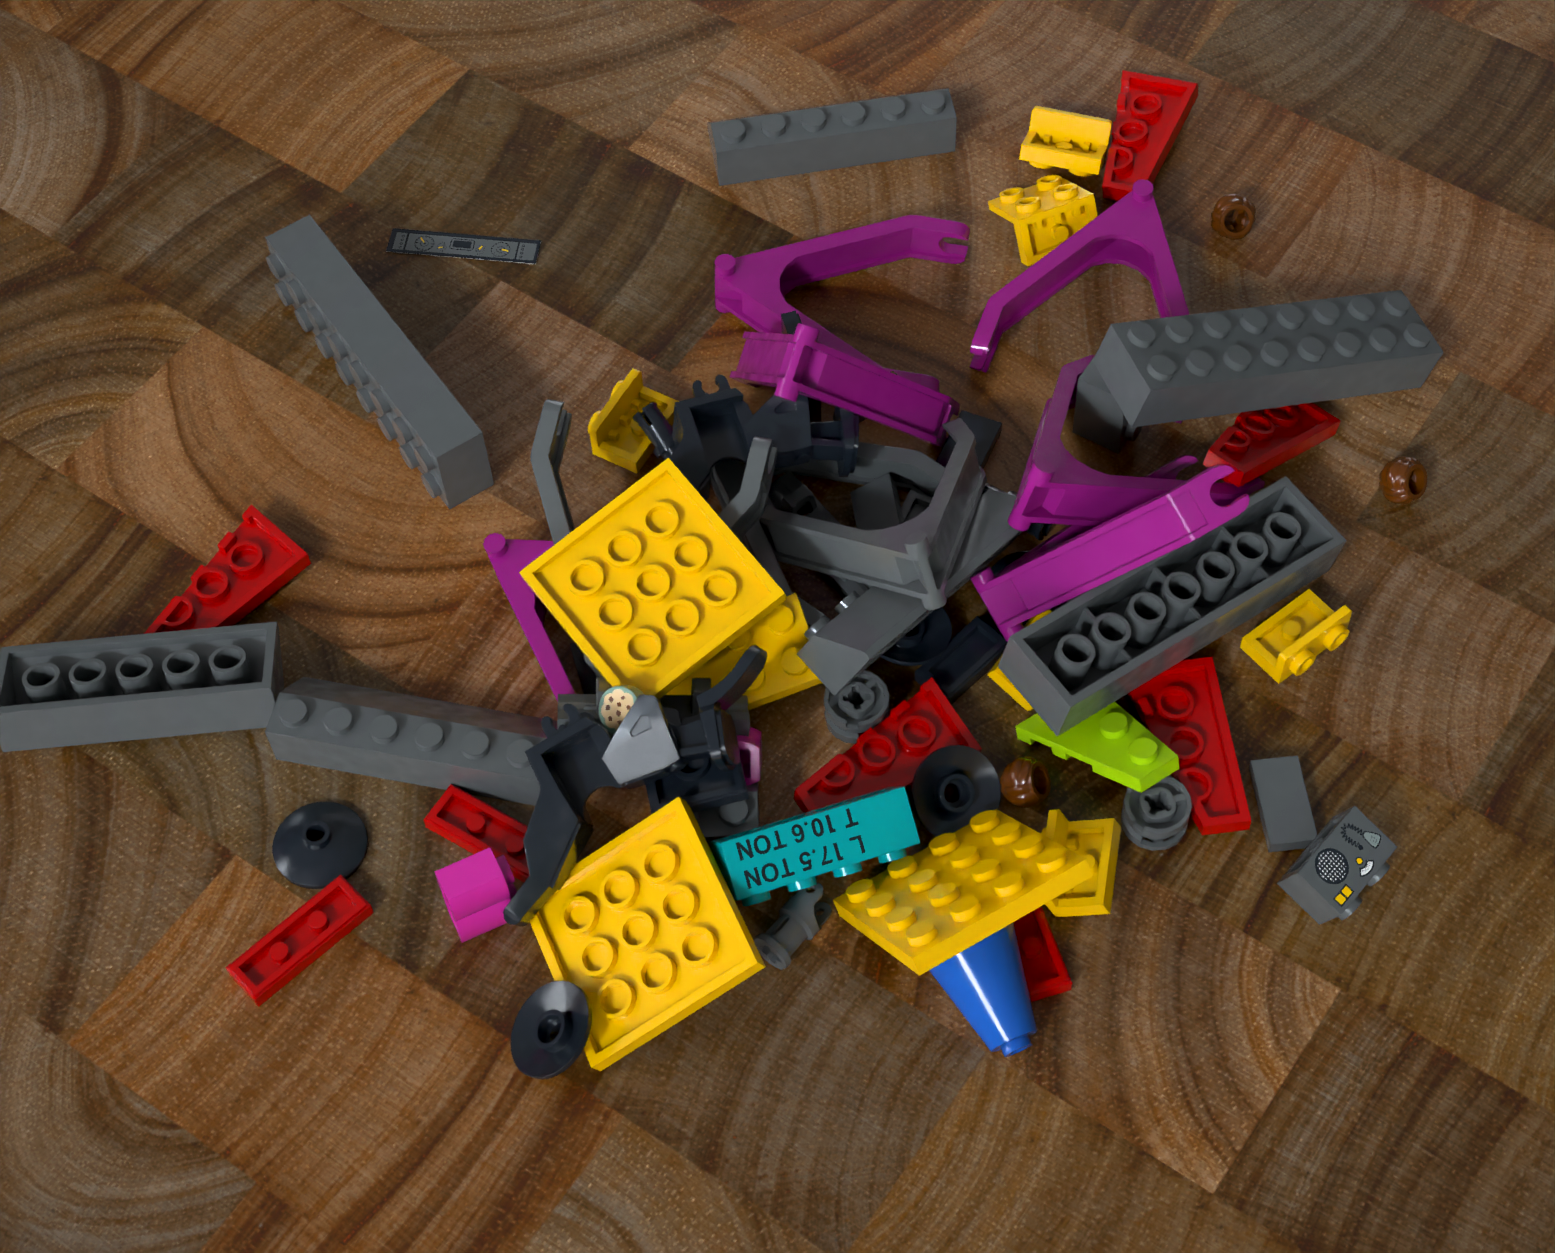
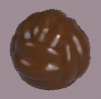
M1236 194L1224 195L1216 202L1214 211L1211 212V227L1222 237L1231 240L1242 239L1251 231L1252 225L1256 220V208L1246 197Z
M1397 457L1389 461L1380 472L1379 487L1388 501L1395 504H1409L1419 499L1426 490V469L1420 461L1413 457Z
M1032 757L1016 758L1013 762L1006 765L1000 777L1001 792L1011 804L1017 807L1030 808L1039 805L1047 798L1050 792V776L1046 766Z

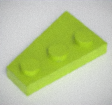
M1116 702L1111 703L1059 736L1055 735L1038 713L1015 726L1019 740L1030 745L1035 741L1051 747L1053 755L1068 760L1071 756L1092 765L1093 772L1141 793L1180 769L1178 755Z

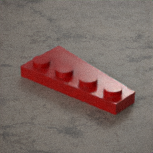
M1122 71L1121 92L1118 94L1116 120L1113 122L1111 148L1108 150L1102 183L1103 198L1119 201L1132 191L1133 184L1137 180L1144 179L1153 184L1198 97V83Z
M1313 403L1241 412L1237 416L1232 427L1228 426L1208 449L1203 465L1208 468L1218 464L1232 467L1235 471L1221 478V480L1234 484L1239 488L1334 436L1341 420Z
M251 504L242 514L244 521L234 533L227 532L218 543L219 551L206 566L200 565L190 577L191 585L182 596H174L144 634L233 626L311 564L308 553Z
M1213 656L1182 660L1128 693L1145 728L1178 755L1180 769L1170 776L1182 783L1189 792L1192 803L1190 814L1201 835L1250 830L1252 820Z
M931 677L920 686L919 692L907 702L903 700L890 711V715L874 729L870 727L857 738V742L845 753L837 754L799 785L794 791L793 799L802 813L892 786H905L906 793L911 791L912 781L917 768L933 751L950 745L968 746L980 753L982 748Z

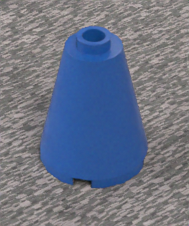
M1014 923L1007 925L929 970L991 1052L1002 1050L1004 1057H1009L1032 1046L1029 1037L1037 1032Z

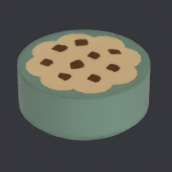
M631 685L609 688L602 695L598 708L603 726L615 734L619 725L643 692Z

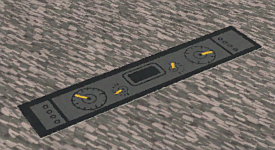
M393 228L386 252L536 264L541 240Z

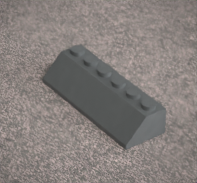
M949 88L707 122V129L719 186L954 152L956 148L957 117Z
M992 489L987 490L981 495L945 586L944 594L946 600L970 580V576L987 566L1023 532L1012 528L1007 522L1014 505L1015 495ZM864 584L868 588L864 594L860 596L854 590L834 608L838 613L834 619L829 621L824 615L804 633L809 641L797 655L835 696L934 610H926L920 598Z
M276 621L1 647L0 747L3 752L266 728L280 691L284 690L278 623Z
M302 677L280 691L265 730L276 760L447 790L450 784H453L472 795L533 806L536 805L540 785L525 751L547 739L541 726L542 718L309 677ZM553 720V725L557 729V721Z

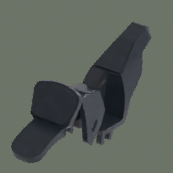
M720 374L716 375L715 384L719 387L717 392L705 393L702 389V382L696 380L692 387L694 398L675 402L672 438L676 449L669 459L705 501L709 498L710 470L716 463L727 459L738 460L747 464L750 447L755 436L774 439L772 447L777 448L775 468L808 463L810 459L837 461L839 477H848L849 473H854L859 446V423L867 419L835 406L833 421L810 422L808 397L801 394L798 395L796 403L773 395L753 415L748 404L743 401L744 395L737 388L731 389L727 378Z
M755 644L745 651L732 671L722 681L711 689L696 695L701 719L682 725L678 710L662 708L661 702L657 697L645 694L637 698L615 734L608 731L603 725L598 724L591 714L586 712L580 713L577 707L568 703L563 706V710L569 716L567 726L562 724L556 729L552 718L548 716L542 718L541 726L547 739L525 751L540 785L539 797L523 839L530 876L503 911L504 919L508 924L521 927L526 926L550 897L563 887L594 831L592 828L594 825L585 805L590 795L597 789L602 787L634 789L682 770L686 765L690 764V760L712 757L714 763L723 772L735 769L736 765L740 763V751L733 718L725 711L746 692L760 674L767 660L766 651Z

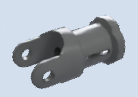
M817 882L814 886L799 890L779 910L780 917L765 934H758L753 939L760 955L775 968L780 970L787 968L791 963L790 956L804 940H812L822 929L821 926L830 917L832 912L830 905L825 902L817 903L824 893L823 886ZM810 889H815L813 893H808ZM818 911H824L822 915H816Z

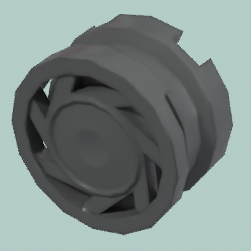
M864 670L835 696L826 687L824 718L828 730L835 738L845 743L855 744L859 737L858 733L863 734L870 727L874 729L889 716V693L886 684L879 676Z
M1167 776L1142 793L1128 787L1121 813L1122 829L1128 839L1137 846L1151 851L1166 850L1177 845L1185 836L1192 809L1189 792L1182 783L1171 776Z

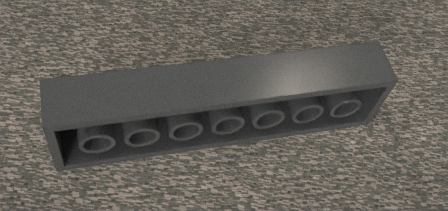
M308 215L265 237L270 251L266 261L274 276L279 279V282L274 286L281 301L285 306L291 304L294 306L296 318L306 333L311 330L314 332L316 344L326 359L333 357L337 362L335 366L343 382L347 386L353 384L357 388L356 394L361 405L367 413L373 411L379 417L377 419L378 424L389 441L396 439L400 445L399 451L408 467L411 470L417 467L423 474L421 475V480L432 498L439 496L450 510L493 486L494 481L483 432L313 218Z
M1402 290L1114 323L1110 325L1093 359V363L1132 428L1421 388L1444 352Z
M1285 476L1249 497L1248 507L1235 518L1180 548L1085 592L1011 635L998 668L1055 735L1059 736L1327 573L1347 540Z

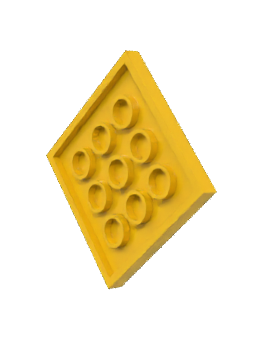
M669 458L519 572L523 580L611 687L622 685L635 686L643 694L653 695L658 699L787 600L784 591Z
M677 797L576 863L561 890H557L530 920L554 981L571 982L579 986L589 998L592 1009V1024L584 1052L591 1068L598 1071L609 1067L766 967L689 804L681 797Z
M997 809L987 810L973 816L970 819V824L954 833H945L935 837L929 842V846L920 852L892 861L888 865L887 870L875 877L852 883L846 889V893L833 899V902L841 918L920 976L1093 877L1087 859Z

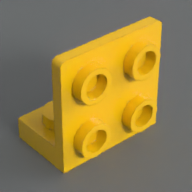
M1047 175L1039 178L1036 181V185L1024 189L1014 187L1003 190L999 193L1000 197L989 200L988 205L989 210L1014 224L1021 263L1031 266L1098 216L1093 193L1059 175Z

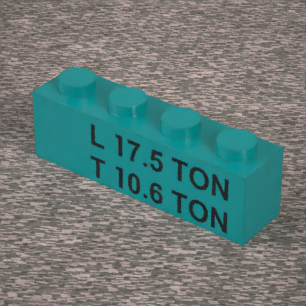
M905 786L887 787L710 841L715 861L734 900H741L743 906H750L771 899L770 890L787 885L789 892L814 886L817 884L815 876L833 871L834 877H842L862 870L861 862L878 857L879 863L901 859L907 856V847L920 844Z

